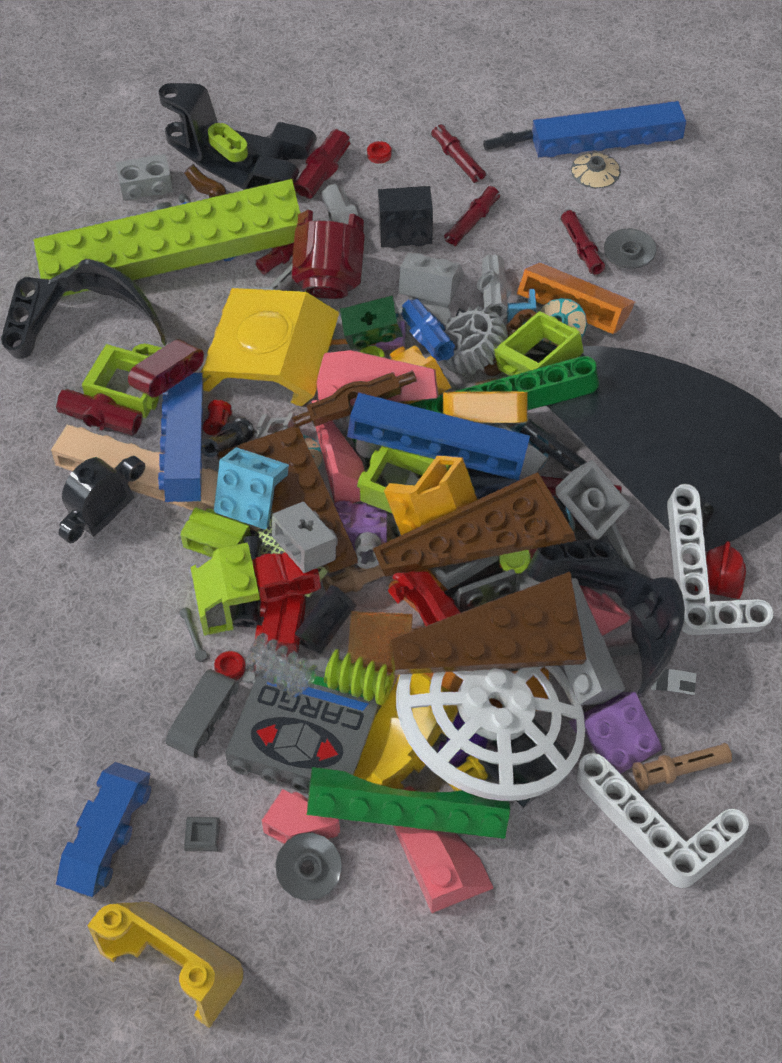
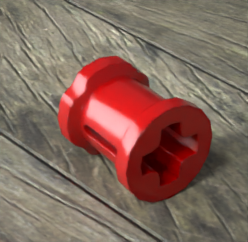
M212 400L209 402L208 419L203 423V430L206 434L215 435L227 424L228 417L232 415L233 411L232 406L228 402L223 400Z

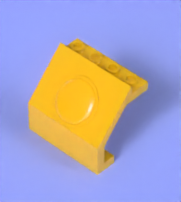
M231 288L227 302L222 309L220 322L215 329L212 344L207 351L205 364L200 371L203 376V390L210 392L226 378L273 381L294 392L291 403L296 406H303L315 396L324 353H328L339 312L307 292Z

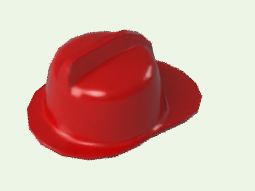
M727 541L724 545L705 553L709 593L740 599L746 577V564L740 552L731 547V543Z

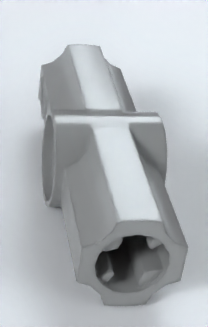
M331 184L322 191V198L328 210L329 221L348 224L350 214L354 213L358 216L355 205H350L343 187Z
M498 254L487 255L482 259V276L479 278L476 287L483 293L484 309L489 307L491 311L496 312L503 320L508 316L507 299L511 295L512 286L505 279L504 259Z

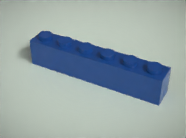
M679 101L533 120L532 127L533 143L539 158L555 157L556 155L570 153L578 154L592 150L602 151L615 147L626 148L630 145L638 144L649 145L661 141H676L684 137L686 119Z
M193 373L163 393L161 434L166 436H160L161 453L165 454H159L160 471L164 472L158 473L159 490L165 491V502L201 501L202 373Z
M358 393L350 415L347 434L349 438L435 459L437 455L463 458L465 466L468 468L515 480L520 478L530 439L529 435Z

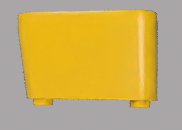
M153 903L109 904L102 907L87 925L100 954L113 963L119 956L124 954H132L138 958L149 944L183 967L179 974L181 988L186 995L196 1001L195 1019L208 1028L211 1027L242 983L243 968L235 957Z

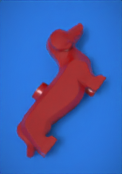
M411 571L408 573H395L393 575V579L398 582L393 584L387 591L397 604L401 603L404 597L412 602L425 626L461 613L455 607L454 600L441 590L428 572Z

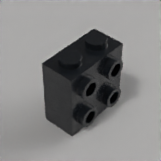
M533 719L532 722L547 736L548 732ZM525 732L518 738L511 740L512 753L524 752L537 746ZM555 740L553 745L566 760L569 757V753ZM492 741L487 750L498 752L497 741ZM543 754L531 762L513 765V785L538 781L551 775L557 769L548 757ZM479 759L478 762L499 782V764H492ZM539 796L516 801L524 808Z

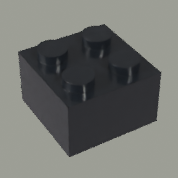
M430 186L378 189L381 247L397 248L410 245L421 247L426 244H433V205Z

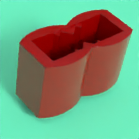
M286 552L282 554L267 553L252 560L261 602H275L285 599L290 595H305L321 589L318 569L315 568L303 573Z

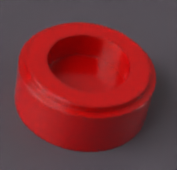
M383 141L373 142L367 147V157L373 163H385L392 157V148Z
M223 652L214 662L215 671L235 680L240 679L245 673V661L238 652Z

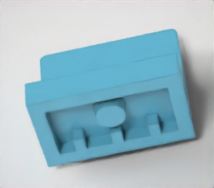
M237 447L221 458L219 462L214 512L261 529L268 528L274 487L288 475L289 465Z

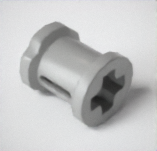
M364 532L356 538L355 552L358 557L357 565L361 568L369 569L379 564L373 548L381 545V540L375 533Z

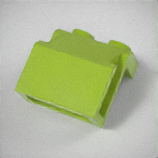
M248 543L218 548L212 552L213 558L199 568L196 567V564L190 567L204 635L234 630L229 606L260 600ZM222 602L226 624L208 628L206 612Z

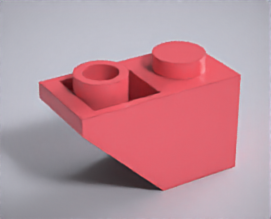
M282 789L262 819L264 833L283 844L292 837L302 833H315L325 836L327 839L337 837L340 833L339 819L307 815L308 799L298 792L291 794Z

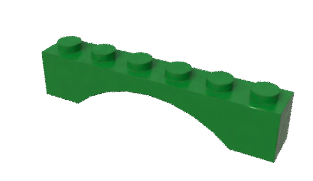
M312 767L307 801V815L501 839L506 837L511 810L509 801L486 799L463 790L452 792L408 791L375 784L346 771Z

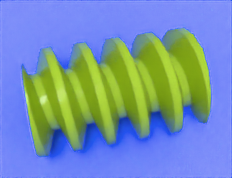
M335 649L325 670L324 683L327 682L328 688L331 690H335L339 686L340 692L344 694L348 693L351 689L352 696L356 698L363 693L364 700L368 702L375 697L376 704L383 705L389 697L395 675H393V672L391 675H387L386 664H383L379 671H375V661L371 660L366 668L363 667V657L361 656L353 664L351 663V653H347L343 660H340L339 649Z

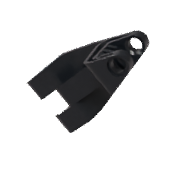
M167 83L162 85L158 91L161 105L179 114L181 122H172L166 126L167 143L206 171L243 190L292 179L294 186L298 178L299 169L293 163L284 160L307 159L317 141V137L312 130L284 122H278L272 133L267 137L234 130L246 140L248 155L243 161L232 162L209 143L208 129L211 125L218 123L208 90L204 86L196 83ZM167 94H176L175 97H165ZM175 132L182 133L180 136H172L171 134Z

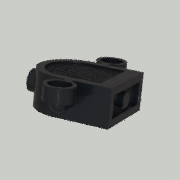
M130 456L123 459L113 468L101 458L93 457L78 465L66 480L62 490V502L69 514L59 524V536L71 544L82 536L84 530L93 537L98 534L134 498L128 482L136 481L141 477L145 470V463L136 456Z

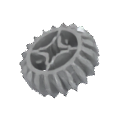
M478 306L475 310L469 307L467 312L462 313L459 311L458 316L455 318L450 317L451 321L443 324L446 328L445 333L453 341L455 347L454 355L448 361L441 360V363L454 374L459 372L463 376L468 372L474 375L476 370L481 369L484 371L485 366L488 364L493 365V360L496 358L494 349H497V346L508 338L505 323L489 307L483 309Z

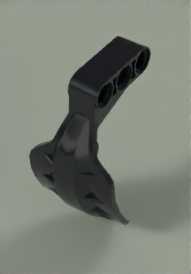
M91 259L82 260L77 265L70 267L50 280L31 277L20 279L15 286L1 336L3 347L14 358H27L34 349L38 333L64 292L71 290L78 292L82 289H88L102 295L123 299L139 309L155 325L163 345L166 346L167 344L166 335L159 317L142 290L128 276L102 262ZM35 290L33 295L27 297L30 291ZM29 315L25 321L20 322L23 316ZM22 340L20 345L13 347L16 341Z
M576 540L537 548L527 567L529 576L535 581L541 583L570 572L571 578L577 579L579 585L612 591L620 597L623 606L630 611L632 638L638 644V651L641 656L642 682L637 695L638 698L644 697L670 662L684 624L685 606L683 594L677 581L673 577L651 579L642 573L626 567L617 555L615 548L604 540Z

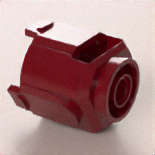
M309 209L298 214L291 277L302 287V292H307L315 298L342 299L348 296V291L355 289L361 284L365 242L364 220L354 213L349 215L348 224L335 221H313V211Z

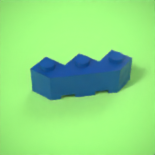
M114 762L102 771L96 783L97 787H100L99 793L94 802L87 801L76 824L77 828H79L78 835L74 843L67 842L62 852L56 885L93 897L103 887L106 888L109 885L113 875V868H110L112 855L123 845H127L131 838L133 830L132 826H129L131 815L149 800L151 786L148 784L151 773L118 762Z

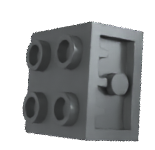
M514 569L503 573L497 571L445 590L444 593L454 600L455 607L462 613L515 593L517 574Z

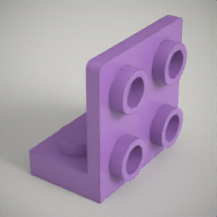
M338 501L334 504L354 550L356 538L364 532L375 533L380 538L381 545L387 542V511L367 503L352 504L349 501Z
M621 692L606 703L598 704L583 713L585 733L595 753L603 756L620 774L630 769L633 763L642 762L662 750V745L636 692ZM573 718L569 723L574 732L577 733L576 719Z

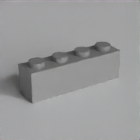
M571 578L587 660L582 665H564L563 667L579 705L604 704L623 692L625 687L578 580Z

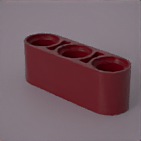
M176 339L136 364L129 372L128 384L132 388L152 398H156L195 373L203 364L204 352L202 349L181 339Z

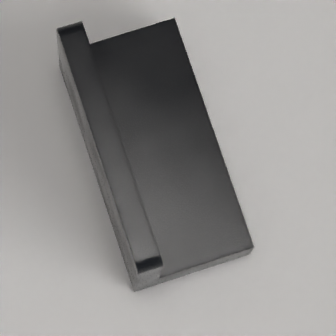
M331 585L295 632V635L301 639L300 644L306 649L321 654L357 605L338 587Z

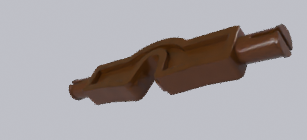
M413 370L397 377L394 372H391L368 382H352L339 388L332 396L307 405V412L291 418L295 428L313 422L314 426H319L329 421L349 416L352 412L350 401L353 398H357L358 393L389 399L401 394L400 387L417 382Z

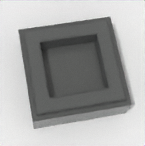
M187 817L184 850L218 852L220 818Z

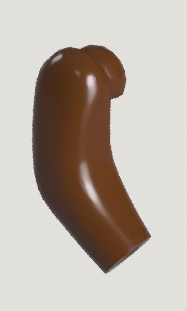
M194 164L185 170L184 174L196 191L208 195L209 198L227 194L224 185L205 176Z

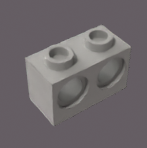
M166 154L115 162L123 200H137L141 197L164 195L165 193L173 192Z

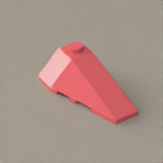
M408 786L402 789L408 791H415V789L412 786ZM393 825L431 913L493 889V885L480 858L456 833Z

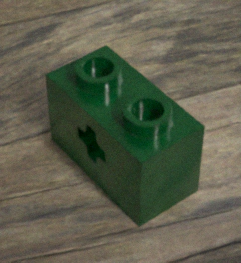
M393 295L340 308L344 337L351 350L356 348L363 349L372 344L391 342L396 338L403 337L399 309Z

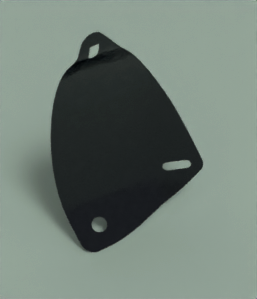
M583 346L584 352L579 357L587 356L595 360L599 379L598 388L590 394L550 404L547 407L577 435L590 451L669 532L668 500L675 488L682 484H689L696 488L700 496L701 509L706 503L713 506V515L703 532L705 551L741 537L782 512V466L780 463V454L782 453V418L776 412L745 390L695 367L635 350L607 346ZM529 353L524 356L539 363L550 353ZM676 497L680 505L690 506V502L686 497ZM679 526L682 534L686 536L693 535L692 529L689 526Z

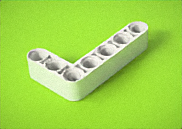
M689 484L679 485L670 496L667 508L674 579L682 591L685 606L682 631L689 635L761 631L773 618V610L768 602L759 599L710 602L700 496L695 487ZM676 497H686L690 502V506L680 505ZM679 526H689L693 531V535L686 536L682 534ZM682 555H692L695 558L696 565L686 564L683 561ZM692 583L696 585L699 595L689 594L685 589V584ZM750 610L760 612L763 618L762 622L753 621L750 617ZM719 612L729 613L732 617V623H723L719 618ZM688 614H698L701 617L702 625H693L688 619Z
M589 753L580 760L577 773V783L580 788L667 880L676 887L687 888L693 885L739 847L745 838L749 826L748 818L740 810L727 809L685 842L603 756ZM593 770L596 771L599 775L594 777L589 776L586 773V771ZM608 794H618L622 799H611L608 797ZM640 817L644 823H634L630 818ZM724 826H733L737 829L738 833H731ZM653 841H663L668 847L659 848L654 845ZM708 845L712 847L715 852H705L704 850H702L700 846ZM676 865H686L691 872H681L677 869Z

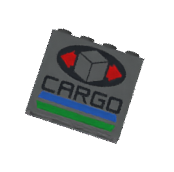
M265 656L226 749L227 765L238 774L248 775L249 772L261 775V778L268 783L278 784L281 781L291 784V787L299 792L308 793L312 767L340 770L352 775L355 774L375 716L382 705L376 704L375 697L370 702L364 700L363 693L358 698L352 696L351 689L346 694L340 692L339 686L335 690L329 689L327 682L324 683L325 672Z

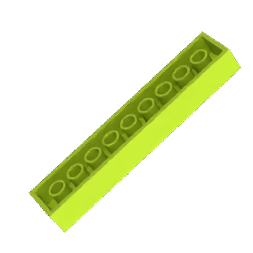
M290 179L35 238L33 241L40 279L50 280L70 267L77 265L82 260L91 259L118 270L131 280H136L294 243L295 228L297 227L300 209L293 182ZM82 289L78 292H73L72 290L64 292L63 296L81 293L89 290Z

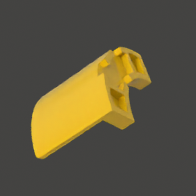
M424 673L412 674L410 695L430 693L431 678ZM398 675L387 701L375 716L354 776L375 784L403 789L404 786L401 782L413 770L419 773L426 764L417 756L408 743L399 722L396 709V690L400 676ZM441 686V692H450ZM443 705L448 719L453 724L458 713L457 705ZM431 706L412 708L413 716L420 732L432 747L441 733L445 735V733L438 725Z

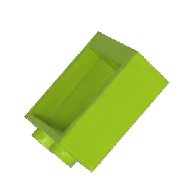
M541 311L536 313L497 346V349H494L498 369L509 376L574 359L584 352L580 331ZM543 338L559 345L539 363L524 356Z
M109 344L105 345L82 383L85 395L94 397L98 393L105 394L111 397L117 405L142 412L145 419L151 410L156 409L159 402V396L152 398L143 393L141 398L106 388L116 369L130 372L136 364L149 357Z
M381 446L380 450L374 451L368 471H363L359 477L357 487L360 488V501L392 513L384 493L386 487L376 484L387 462L423 475L434 459Z

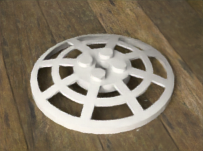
M546 666L545 668L554 675L563 687L571 705L559 702L551 683L540 671L543 667L521 668L516 674L506 669L497 668L491 670L455 671L453 673L464 680L458 692H441L442 679L446 672H438L432 676L430 693L410 695L412 674H402L399 676L396 690V709L401 728L410 746L431 771L447 783L467 793L501 801L524 800L539 796L556 787L567 777L577 763L584 745V714L568 678L558 666ZM533 675L543 686L549 699L533 696L526 684ZM489 699H497L502 703L503 708L494 707ZM443 705H457L459 714L465 722L459 731L448 719ZM431 706L438 725L450 739L438 753L429 745L420 732L414 719L412 708ZM536 710L552 713L551 727L547 736L532 722ZM561 715L576 719L577 727L576 741L571 754L566 760L553 745L560 731ZM525 732L537 745L524 752L512 753L511 740L518 738ZM477 733L487 739L497 741L498 752L484 749L472 743L469 739ZM462 749L480 760L499 764V784L472 777L448 762ZM543 754L548 757L557 769L551 775L538 781L513 785V765L531 762Z

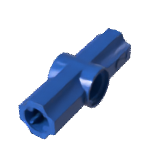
M418 298L415 300L408 299L402 305L401 315L411 327L410 333L438 362L441 360L448 361L454 355L455 344L445 333L446 328L427 310Z

